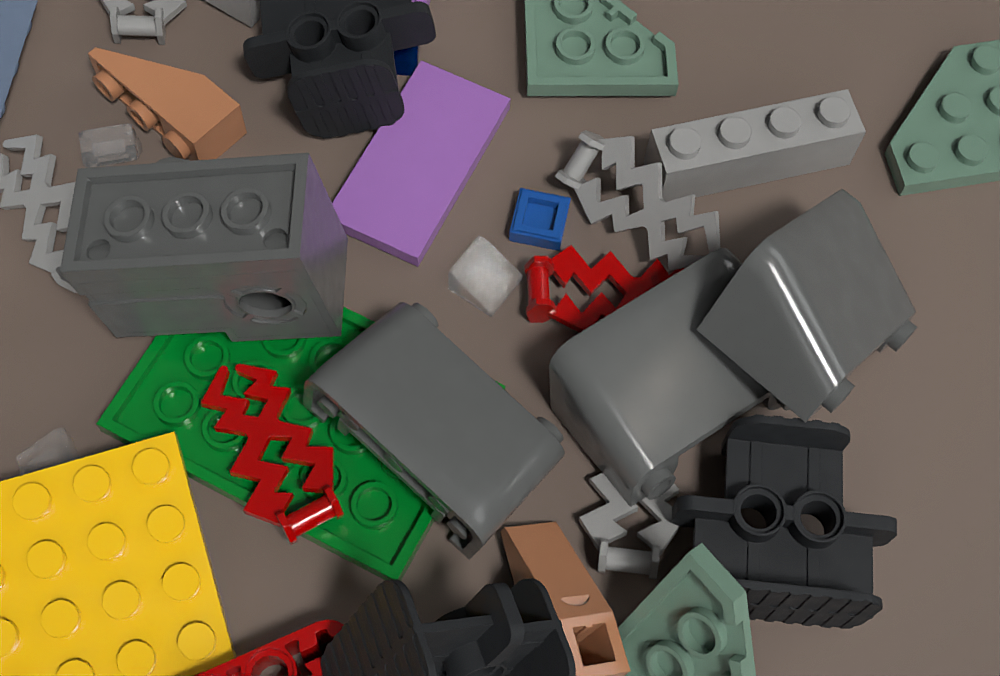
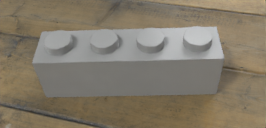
M846 89L651 129L643 163L644 165L657 162L662 163V197L668 202L692 194L695 197L850 165L866 130L849 90Z

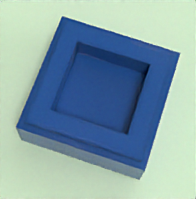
M520 188L509 232V241L560 251L571 198Z

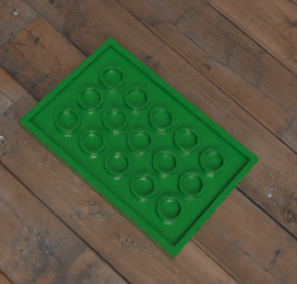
M344 306L341 336L232 342L225 332L157 335L96 423L101 432L126 445L175 432L179 440L188 477L245 507L259 482L231 476L230 470L248 438L216 432L214 426L225 412L203 408L201 401L221 366H227L230 372L223 395L248 399L245 398L243 393L254 382L237 374L235 369L237 364L276 370L278 377L273 386L291 389L290 397L279 420L312 428L313 435L309 446L334 448V493L344 513L342 518L336 520L333 517L300 535L301 537L383 580L397 579L401 581L435 521L431 517L434 510L350 432L344 436L337 429L340 417H329L322 423L303 405L305 381L326 361L375 323ZM497 382L505 390L506 386ZM249 399L250 405L245 415L259 417L266 402ZM271 440L261 461L284 465L289 468V472L278 492L293 493L294 495L284 513L287 516L324 496V494L303 492L302 486L313 467L283 462L281 457L290 441Z

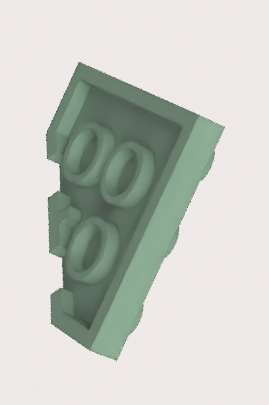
M523 0L527 96H676L679 83L675 43L663 33L658 32L655 35L636 20L637 13L620 0Z
M1000 40L954 46L889 143L884 154L899 196L1000 181Z
M703 543L688 552L618 627L631 670L625 676H756L746 591Z

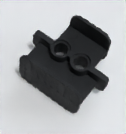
M260 0L263 35L250 37L244 41V58L253 75L258 78L266 79L292 74V78L287 84V94L306 132L325 139L336 136L341 137L350 133L364 132V130H374L381 126L393 125L403 116L405 111L404 102L398 88L393 51L429 44L435 40V24L428 4L421 1L412 2V0Z
M757 414L734 421L721 444V453L725 456L724 499L684 495L678 497L672 507L673 524L694 528L693 549L703 543L744 588L747 594L750 620L760 619L765 622L779 621L784 624L798 623L804 626L817 625L823 628L840 627V629H849L864 624L883 609L882 598L873 595V547L887 545L897 536V519L884 515L845 511L843 506V450L850 443L851 438L850 430L839 423H827L821 420H812L805 423L801 418L789 419L783 418V416L770 417ZM752 508L760 512L766 521V528L757 529L748 525L741 515V509ZM809 514L816 517L824 528V535H815L809 532L801 522V515Z
M534 578L522 579L511 589L505 583L486 584L465 607L453 610L441 616L435 622L422 624L406 585L397 579L385 580L378 584L376 590L367 597V600L361 604L358 611L350 617V620L343 625L340 632L327 644L321 660L322 676H576V667L573 653L562 628V622L557 616L549 593L545 586Z

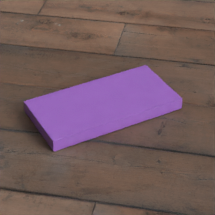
M422 60L400 93L405 109L403 116L393 125L378 128L332 202L347 235L417 267L420 265L508 113L511 100L506 96Z

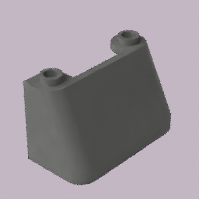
M841 189L764 239L740 266L697 328V331L806 423L822 407L832 413L846 399L855 387L847 378L875 350L881 353L889 346L895 352L898 351L918 327L910 321L915 315L916 310L865 210L856 198L844 189Z
M719 248L573 336L555 352L550 360L551 410L630 507L645 497L653 500L668 491L676 480L673 473L677 468L678 458L681 454L762 402L769 410H776L781 407L785 411L790 410L697 331L701 322L743 264L727 248Z
M400 302L326 361L305 381L303 405L322 423L329 417H340L337 429L344 436L350 432L434 510L431 514L432 518L440 523L447 516L450 519L447 525L454 532L449 541L470 560L564 457L565 452L560 444L563 441V435L549 420L543 417L536 419L447 338L437 328L439 326L438 322L427 308L419 303H414L410 306L407 303Z

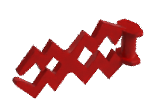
M572 245L552 258L534 255L524 265L528 282L526 314L530 323H544L554 319L580 333L595 324L599 318L603 319L683 269L674 270L669 275L661 262L656 259L646 272L637 278L631 276L611 251L594 267L590 268ZM553 274L562 287L565 288L573 276L589 297L609 279L624 297L615 308L601 292L581 313L567 294L564 295L557 306L550 299L549 277Z
M237 364L235 366L237 374L254 382L243 393L245 398L248 399L223 395L230 372L227 366H221L204 395L201 405L203 408L225 412L214 426L216 432L248 438L230 470L231 476L259 482L243 509L244 513L281 527L290 545L297 542L298 536L335 517L336 520L342 518L344 513L334 493V448L309 446L313 435L312 428L279 420L290 397L291 389L273 386L278 377L277 371ZM249 399L266 402L259 417L245 415L250 405ZM271 440L290 441L281 457L283 462L313 467L302 486L303 492L324 494V496L287 516L284 513L294 495L293 493L278 492L287 476L289 468L288 466L261 461Z

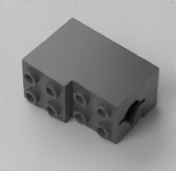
M309 153L79 168L76 176L60 273L79 295H86L89 299V307L116 338L225 332L232 342L341 336L348 237Z

